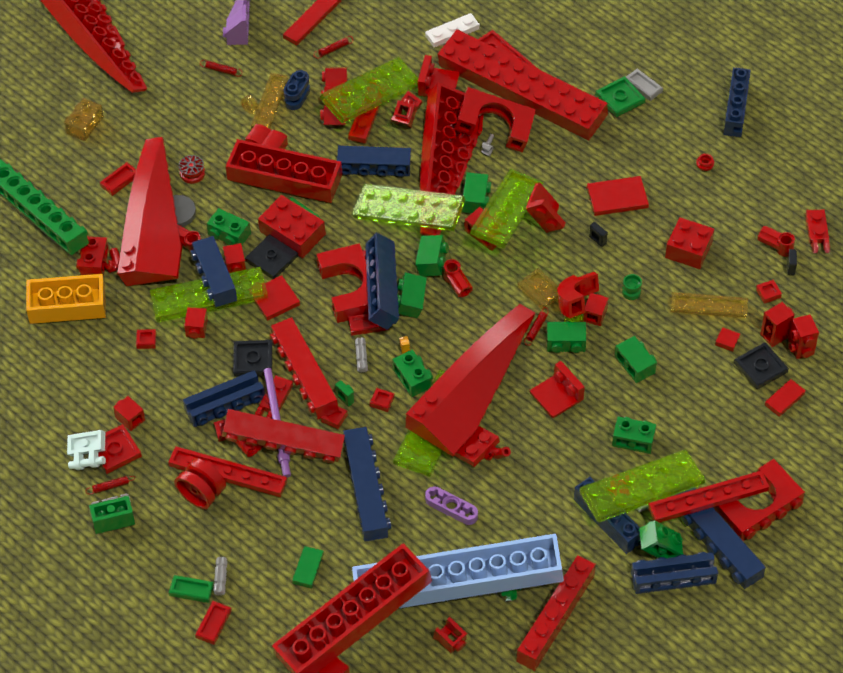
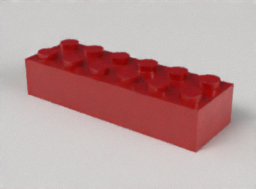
M237 139L226 164V175L229 181L332 203L342 178V162Z

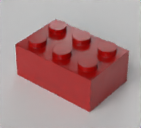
M280 195L258 218L259 230L262 234L266 236L272 235L298 252V256L302 259L326 235L325 222L283 195Z

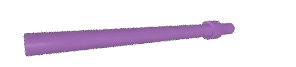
M271 368L264 369L272 418L281 421ZM278 449L279 454L277 457L279 464H281L283 476L290 477V456L284 453V450Z

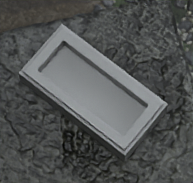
M639 69L634 70L626 77L649 101L663 92V87Z

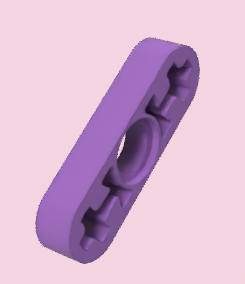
M430 487L426 490L425 501L429 506L466 525H472L477 521L478 509L474 505L439 487ZM438 495V498L431 499V496ZM454 502L457 504V507L455 509H448L446 504ZM470 512H472V515H469L468 517L465 516V513L469 514Z

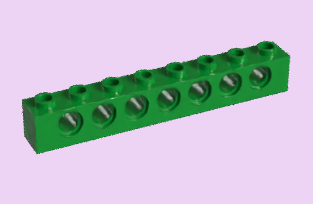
M0 159L1 196L70 255H73L89 244L88 232L83 226L80 227L73 217L67 216L62 208H58L51 199H47L41 190L35 189L30 181L27 182L20 172H15L9 163L6 164Z

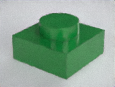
M341 380L335 384L336 396L349 407L354 403V390L350 385H346Z

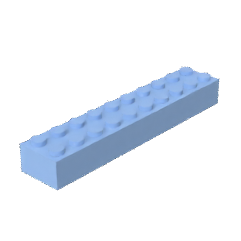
M556 534L416 556L429 569L432 583L400 608L564 582ZM377 563L352 567L354 581Z

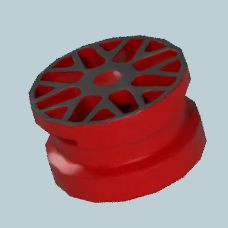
M188 155L180 160L181 180L188 184H195L203 180L205 176L204 162L199 156Z

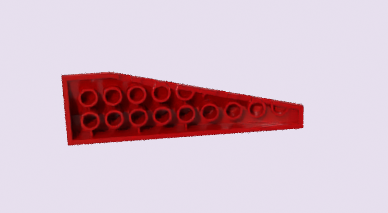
M40 0L78 46L111 77L132 93L147 90L140 73L135 70V63L130 60L129 51L124 49L125 44L116 26L112 25V18L107 15V8L105 4H101V0Z
M440 82L428 92L422 144L420 234L426 236L440 235L446 221V215L450 211L451 203L456 196L455 193L461 184L467 169V163L471 159L472 151L477 144L478 136L481 134L484 114L478 117L472 135L454 130L465 93Z
M163 137L145 140L132 184L117 272L126 286L179 278L182 243L179 238L178 220L175 214L176 208L170 184L171 178L168 173L169 167L166 160Z
M519 304L483 334L406 413V428L454 457L477 432L480 422L484 418L489 404H491L493 396L498 390L509 368V364L513 360L516 350L520 346L523 336L535 316V312Z

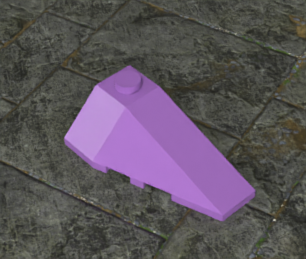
M236 0L226 20V27H223V38H227V45H248L250 0Z

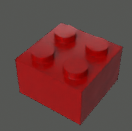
M679 217L667 242L665 258L701 269L713 243L715 229Z

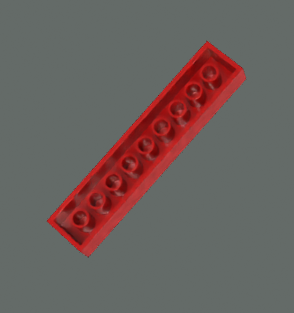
M456 29L438 53L440 67L446 70L460 72V77L506 100L536 109V115L588 141L608 115L607 102Z

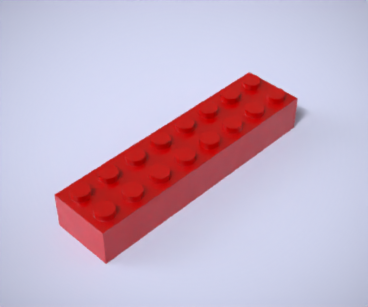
M402 543L275 642L272 647L276 657L290 673H317L432 583L429 569Z

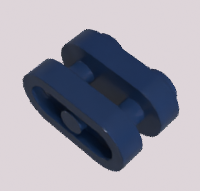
M303 70L295 71L284 87V100L287 109L298 110L309 95L310 85L307 72Z

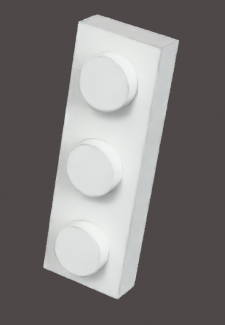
M470 13L426 31L425 37L435 48L446 43L456 29L469 34L478 30L480 24Z

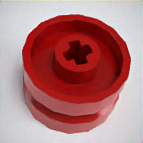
M194 458L186 466V471H182L174 480V484L178 492L191 504L201 509H208L214 502L215 496H219L226 488V482L223 476L211 464Z

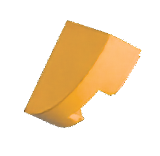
M408 336L400 337L401 352L404 354L410 351Z

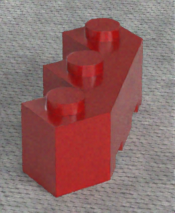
M326 67L325 71H322V82H325L324 90H321V101H325L324 110H320V120H324V125H346L347 67Z

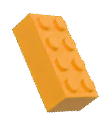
M103 274L27 280L26 311L29 323L106 318Z

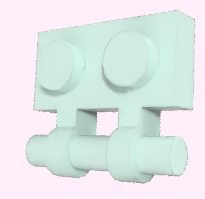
M97 430L68 435L67 455L74 456V461L68 463L69 469L82 470L89 466L95 468L106 463L104 456H98V452L105 451V431ZM83 454H89V458L83 459Z

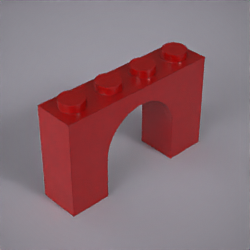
M467 87L454 130L472 135L480 115L485 113L497 114L509 125L506 147L523 153L528 142L536 109Z
M360 243L317 253V266L322 279L349 274L359 278L362 282V285L354 292L331 297L332 310L337 323L348 321L349 316L368 314L366 251L362 250Z
M775 459L758 468V471L762 470L769 485L768 492L773 498V503L770 506L755 510L745 507L736 500L713 507L742 541L751 539L755 536L756 532L761 529H767L773 521L782 519L793 508L797 509L803 504L804 490Z

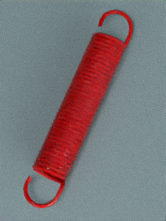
M345 37L319 49V58L351 43Z
M207 60L206 67H204L237 76V68Z
M540 311L525 339L527 338L528 341H531V344L546 320L548 313Z
M127 476L92 485L93 493L129 484V481L132 480H128Z

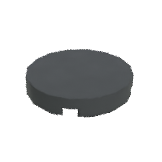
M174 195L177 224L181 227L187 226L196 216L195 204L189 197Z

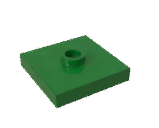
M625 76L596 90L595 94L599 99L607 102L608 109L615 117L644 104L646 100Z

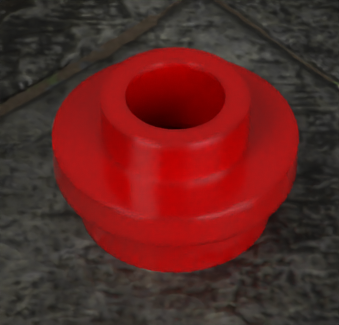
M701 154L696 161L697 167L703 171L711 170L715 164L710 154Z

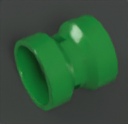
M629 274L624 277L622 288L624 298L636 300L640 297L642 279L635 274Z

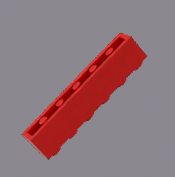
M291 317L271 325L272 334H270L272 343L278 345L277 351L279 356L285 358L286 361L284 363L287 371H292L294 384L300 386L301 397L303 400L307 399L308 401L307 407L311 414L314 413L317 420L321 419L324 415L328 416L338 412L337 398L293 318Z
M231 409L227 411L222 437H226L228 441H245V444L250 446L263 445L268 450L281 449L284 450V453L290 455L299 453L308 459H315L317 457L323 459L326 463L339 461L345 435Z
M577 555L563 577L564 582L559 583L518 648V663L533 671L537 669L594 578L595 563Z

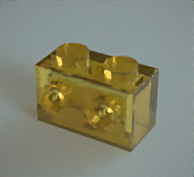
M83 98L75 106L70 116H67L65 119L66 133L86 141L104 117L102 105Z

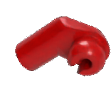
M112 248L109 250L112 260H108L109 263H105V268L108 272L117 271L119 266L120 253L117 248Z
M493 447L484 458L488 461L492 460V458L502 459L508 457L511 454V450L509 447Z

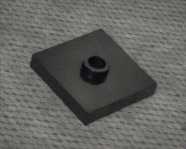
M269 234L245 257V261L271 279H275L298 257V252Z
M272 340L234 341V377H239L254 370L257 376H265L264 369L271 368L273 375Z
M766 342L734 359V364L757 390L788 373L789 370Z

